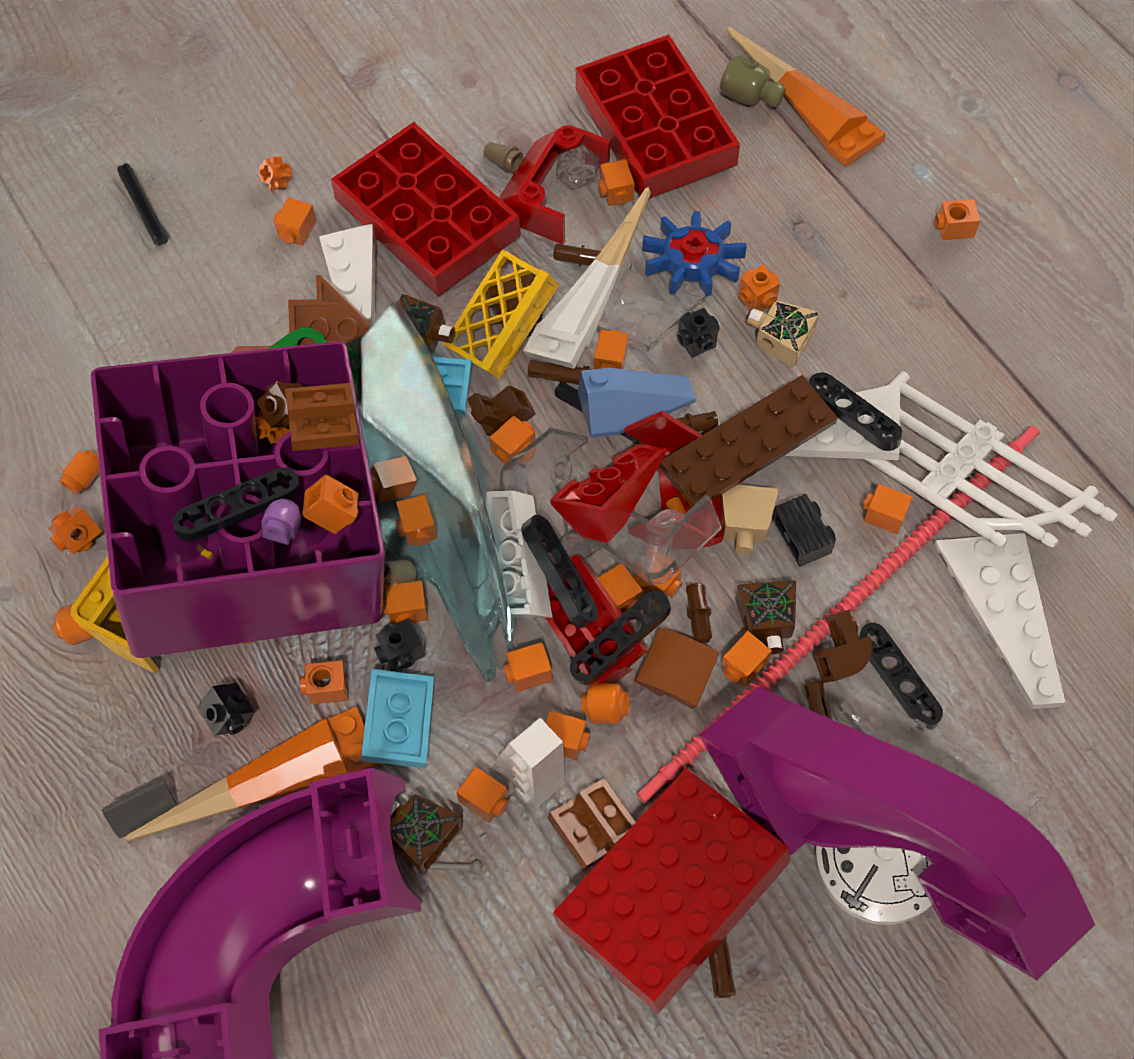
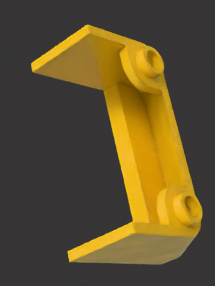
M206 549L201 553L202 556L209 560L213 556L212 552ZM107 556L73 603L71 616L81 628L114 653L156 674L159 668L150 657L136 658L130 652L111 590Z

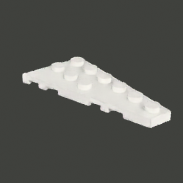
M900 382L856 392V394L900 426ZM839 399L835 402L839 407L843 408L852 404L847 399ZM869 415L858 417V421L863 424H869L874 421ZM838 418L836 424L784 456L899 460L900 446L893 451H883Z
M1025 533L1004 535L1008 539L1004 547L995 545L990 539H986L983 536L935 540L933 545L935 550L944 558L948 565L947 570L952 577L956 578L962 588V595L986 635H990L996 645V652L1001 659L1005 660L1011 670L1012 678L1030 709L1062 707L1065 704V698Z

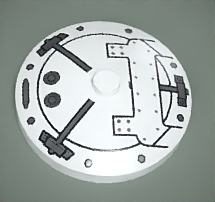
M815 846V865L822 886L829 897L851 916L873 924L894 925L910 921L931 907L932 904L917 877L932 864L925 856L913 851L894 848H829Z

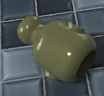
M741 56L731 59L720 83L721 92L731 98L734 104H745L748 106H754L760 99H763L769 106L778 107L785 95L786 87L780 82H770V71L765 66Z

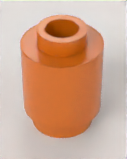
M89 450L85 452L78 451L61 472L62 477L59 482L70 491L79 495L82 490H86L100 472L98 456Z

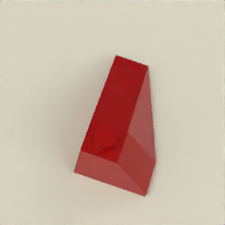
M638 444L612 458V465L601 470L597 467L589 471L590 477L581 482L574 479L567 483L550 499L551 506L581 537L609 543L625 526L665 457L666 448Z

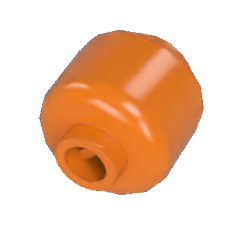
M70 604L57 611L55 622L53 623L56 636L71 645L93 639L94 637L81 628L72 618L71 607L73 604Z
M617 683L592 684L588 689L587 695L582 696V712L587 714L590 722L593 724H619L623 717L629 714V694L627 691H623L622 687Z

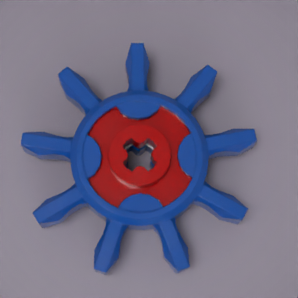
M694 211L690 226L678 229L666 216L662 217L660 230L667 236L666 240L645 235L643 237L642 251L662 255L646 261L645 273L647 276L668 270L673 274L670 292L674 294L680 289L685 280L700 282L704 294L710 296L713 285L711 277L715 274H719L736 283L739 280L740 267L724 259L745 258L747 246L746 243H723V240L730 235L731 222L727 220L712 231L701 227L700 211Z

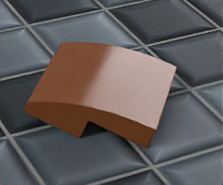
M350 383L285 389L293 451L359 445Z
M659 627L634 682L660 697L666 694L691 709L696 708L717 661L719 652L682 634Z
M605 778L580 791L576 798L551 811L547 817L583 871L598 863L636 823Z

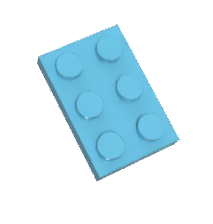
M377 669L371 670L360 761L425 768L434 684L433 676Z

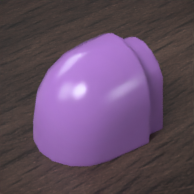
M279 499L273 501L267 507L261 521L263 538L289 545L291 538L295 539L301 524L300 510L295 502L289 499Z

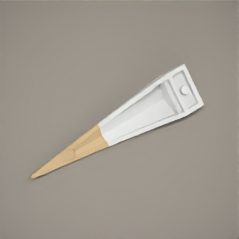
M649 187L645 188L624 221L584 274L550 313L535 327L523 350L527 357L575 369L584 349L589 348L651 194Z

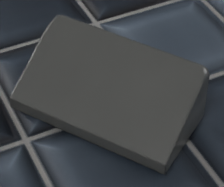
M160 779L104 807L101 811L116 836L122 838L174 808L177 804L170 788Z

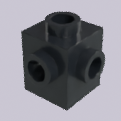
M704 307L697 311H690L679 319L677 337L691 358L716 347L718 331L720 330L718 321L714 316H710Z
M410 619L399 624L387 625L380 633L375 634L378 646L374 647L375 653L381 665L387 662L391 671L397 669L405 670L411 667L416 660L425 657L423 645Z
M237 682L212 686L198 704V708L215 736L228 733L235 735L241 732L247 726V721L255 713Z

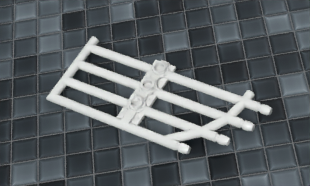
M901 371L888 384L900 382V394L956 427L966 435L956 444L900 409V423L947 451L948 454L938 463L901 439L900 453L930 471L922 482L887 460H864L986 539H990L995 545L1004 547L1008 542V539L1003 534L995 532V530H1023L1037 540H1041L1045 545L1054 548L1059 540L1051 533H1046L1040 526L1060 522L1071 530L1074 529L1081 536L1089 537L1092 529L1071 515L1083 506L1097 515L1100 514L1107 521L1114 522L1118 514L1114 510L1105 507L1104 504L1094 499L1099 494L1096 487L1090 485L1084 491L1074 487L1001 442L1005 434L998 431V428L989 422L985 423L982 420L973 425L906 384L910 377L905 371ZM993 450L1072 500L1059 508L983 461V459ZM975 469L1044 513L1025 518L965 479ZM957 488L1003 518H976L947 498Z

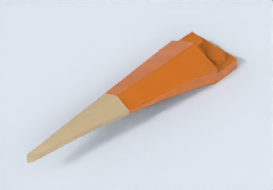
M728 27V35L754 62H759V64L765 66L770 71V80L773 83L780 82L786 87L784 95L806 122L826 151L844 166H848L885 141L886 133L867 120L868 115L731 27Z
M355 706L330 719L324 718L126 835L124 839L130 842L200 819L310 788V782L368 768H376L382 765L381 763L360 761L365 726L360 710Z

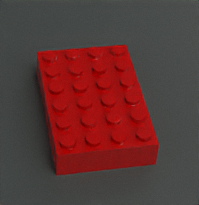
M669 34L575 68L576 91L604 138L610 140V148L618 161L626 159L635 183L634 188L639 196L647 187H649L651 192L649 198L738 165L739 141Z
M412 122L331 178L335 200L363 226L373 223L375 238L437 296H440L520 237L519 215L415 122Z
M685 768L552 913L560 929L653 1011L659 1014L790 863L789 847Z

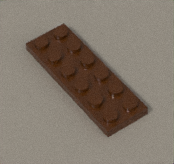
M801 375L664 458L659 467L692 510L696 511L836 424L838 417L804 376Z

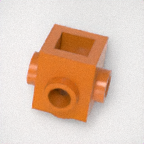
M764 264L756 269H749L741 277L738 297L750 311L753 308L763 311L772 306L778 299L779 278L774 272H770Z
M78 506L73 507L68 512L64 510L57 514L51 521L53 524L48 527L49 531L53 534L49 539L58 550L63 552L66 549L73 555L76 552L82 553L93 544L92 539L102 532L84 509Z

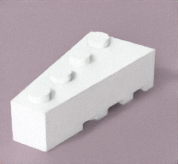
M373 223L319 236L332 285L375 326L377 243Z
M512 490L487 492L480 615L502 618H552L546 577L521 533L522 524L536 515L532 495Z
M541 718L510 742L494 762L516 786L514 791L525 804L530 801L535 808L540 806L565 784L563 741Z

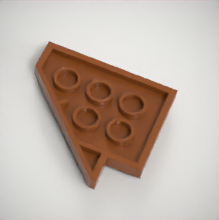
M316 275L317 299L288 300L289 333L302 327H309L322 333L327 342L340 341L346 344L376 328L323 275ZM384 336V339H385L387 342L391 343V342ZM304 337L298 341L297 346L315 344V342L311 338ZM362 341L358 345V350L361 355L368 357L373 355L374 346L369 341ZM396 348L359 368L357 386L405 387V356Z

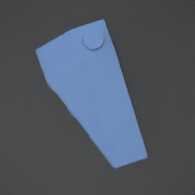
M616 368L584 370L580 374L578 396L591 438L619 435L624 433L625 427L660 411L669 414L695 403L696 400L688 377Z

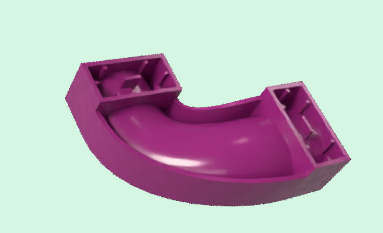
M759 686L699 734L741 810L788 846L790 855L794 854L805 843L814 846L829 848H894L913 851L925 856L932 864L917 877L941 923L1036 981L1095 926V922L1070 870L1048 839L1027 819L1003 801L937 764L808 710Z
M368 768L310 782V788L270 802L242 817L214 836L189 857L156 893L141 915L126 944L116 973L113 989L111 1026L98 1029L100 1059H274L269 993L276 976L283 967L301 951L333 933L352 926L421 911L420 898L411 893L400 875L391 842V808L397 794L406 792L405 779L374 768Z

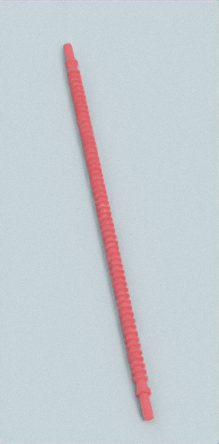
M1030 426L1015 441H1011L1008 446L1022 454L1023 449L1039 435V430L1035 426ZM998 453L996 457L991 458L990 462H987L1001 472H1004L1006 467L1011 465V461ZM980 472L975 473L974 478L968 480V482L981 490L988 487L989 482H994ZM959 489L957 494H952L951 499H948L962 509L966 508L967 503L972 502V498ZM941 509L935 510V515H930L929 520L923 522V526H918L917 531L912 532V536L906 537V542H901L900 547L894 549V553H889V558H884L883 564H877V569H872L871 575L867 574L865 580L859 581V586L856 585L853 587V591H848L847 597L841 598L842 603L837 602L835 608H830L829 614L823 615L824 620H817V625H812L811 631H805V637H799V643L794 642L792 645L793 649L787 648V654L783 653L780 655L781 660H774L775 666L769 665L768 672H762V678L756 677V683H750L749 690L743 689V695L736 696L737 701H730L731 707H724V713L720 712L717 714L718 719L758 686L770 692V686L775 687L777 685L776 680H783L782 674L788 675L789 668L795 669V663H801V657H807V651L812 652L814 650L813 645L819 646L820 640H825L826 634H831L825 616L846 610L855 612L856 606H862V600L867 601L868 595L874 594V589H880V584H885L886 578L890 579L892 573H897L898 568L903 567V562H908L909 557L915 556V551H920L921 546H925L927 540H932V535H937L938 530H942L944 524H949L950 519H954V517ZM711 719V724H713L717 719ZM705 725L704 729H707L710 725ZM698 731V737L691 738V744L685 743L686 749H679L678 756L672 755V761L663 768H660L658 774L636 794L644 804L666 784H670L681 770L684 771L687 768V764L692 765L693 758L699 759V752H706V747L699 736L703 731Z

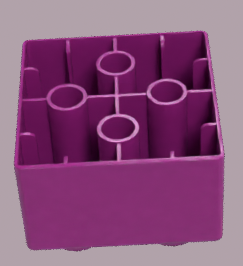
M334 341L95 368L91 372L111 590L130 652L134 657L146 658L375 624L381 620L385 549L348 349L343 342ZM279 381L282 383H301L303 387L350 383L359 445L293 451L290 432L282 436L277 443L270 444L268 437L260 439L257 433L255 417H259L261 409L256 401L266 393L265 389L269 385ZM278 468H289L297 474L299 490L296 497L291 501L295 502L299 507L301 524L295 539L291 538L289 545L263 538L261 521L265 512L192 542L183 541L175 534L173 517L181 508ZM324 475H328L358 492V515L351 525H346L336 534L302 516L305 491ZM283 480L278 482V486L281 485L284 489L289 488V484H285ZM265 486L267 489L268 496H272V492H269L268 486ZM253 491L246 493L243 497V500L248 504L258 503L262 499L260 493ZM217 505L212 509L211 513L216 517H225L230 513L231 509L226 505ZM206 512L201 513L202 518L204 517L205 523H208ZM190 520L184 521V526H188L189 529L195 527V524L191 523ZM204 549L212 552L213 556L210 560L201 555Z

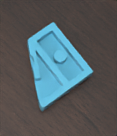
M415 355L412 384L456 412L466 415L473 365L472 360Z

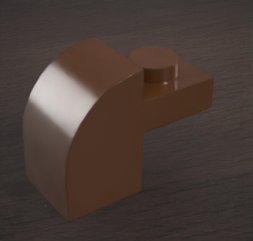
M510 385L492 399L476 392L467 399L472 408V417L482 425L487 436L493 435L513 415L521 422H527L536 414L525 392Z
M850 610L825 616L835 646L813 653L823 683L838 681L859 673L870 659L872 650L870 636L858 638L857 622L851 616Z

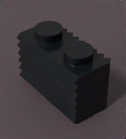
M807 494L776 505L772 515V520L778 528V532H780L781 537H783L799 567L832 554L836 542L833 529L829 525L825 526L821 520L820 507L815 501L811 502Z

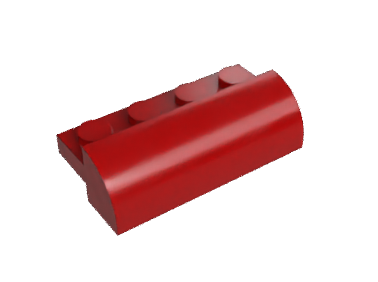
M574 554L570 560L597 606L598 617L595 621L583 628L575 626L569 620L547 581L552 618L545 619L572 659L623 615L580 554ZM563 579L565 586L571 590L570 584ZM628 621L624 626V632L628 635H635L636 631ZM611 640L604 642L600 648L601 654L604 656L613 655L617 650V643ZM640 641L592 684L615 683L632 671L630 667L649 651L643 641ZM595 652L591 654L594 659L593 662L597 661L600 666L603 662L599 660ZM584 663L580 664L579 668L582 673L586 675L591 673L589 668L591 664L588 666L584 665Z

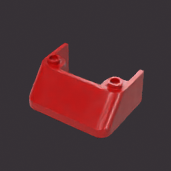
M571 125L562 126L536 140L499 196L504 203L519 215L520 228L559 244L565 243V214L542 205L546 198L545 190L541 186L542 182L560 154L599 169L600 164L610 162L609 139Z
M660 411L625 427L626 434L643 444L666 448L664 458L702 436L664 411ZM658 467L656 471L659 472L662 516L632 527L631 534L660 549L711 547L721 543L723 540L720 496L698 510L693 511L665 473ZM674 497H679L689 517V523L671 514L666 502Z

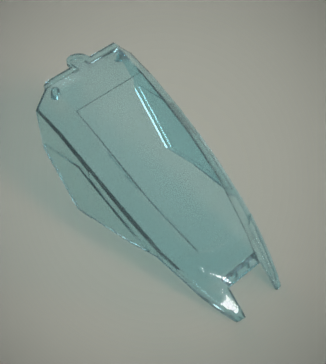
M396 301L370 326L369 331L361 340L362 399L358 402V409L370 471L373 463L406 456L417 479L411 496L378 503L375 497L384 549L398 560L410 561L415 567L416 573L437 588L473 662L484 680L490 682L496 678L491 636L495 634L501 623L508 649H512L514 638L501 558L497 550L474 460L445 383L427 344L423 341L401 303ZM425 494L438 538L431 540L425 545L408 546L406 536L400 537L395 520L400 519L396 502Z

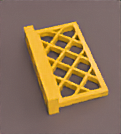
M502 249L453 326L455 327L453 342H443V345L463 358L472 360L473 364L500 380L560 284L550 274L541 269L538 270ZM506 260L513 262L514 272L502 276L501 268ZM531 273L534 274L536 277L531 285L522 288L521 277ZM515 279L517 290L504 294L503 283ZM497 285L499 296L487 300V290L489 287ZM518 297L519 304L516 309L507 312L506 300ZM500 303L502 314L489 318L488 306ZM482 309L484 320L472 323L471 315L473 312ZM503 321L504 328L500 334L492 336L490 324ZM485 326L486 338L474 342L473 330ZM467 332L469 344L460 347L455 346L454 342L459 334ZM488 344V353L483 361L478 360L475 348Z

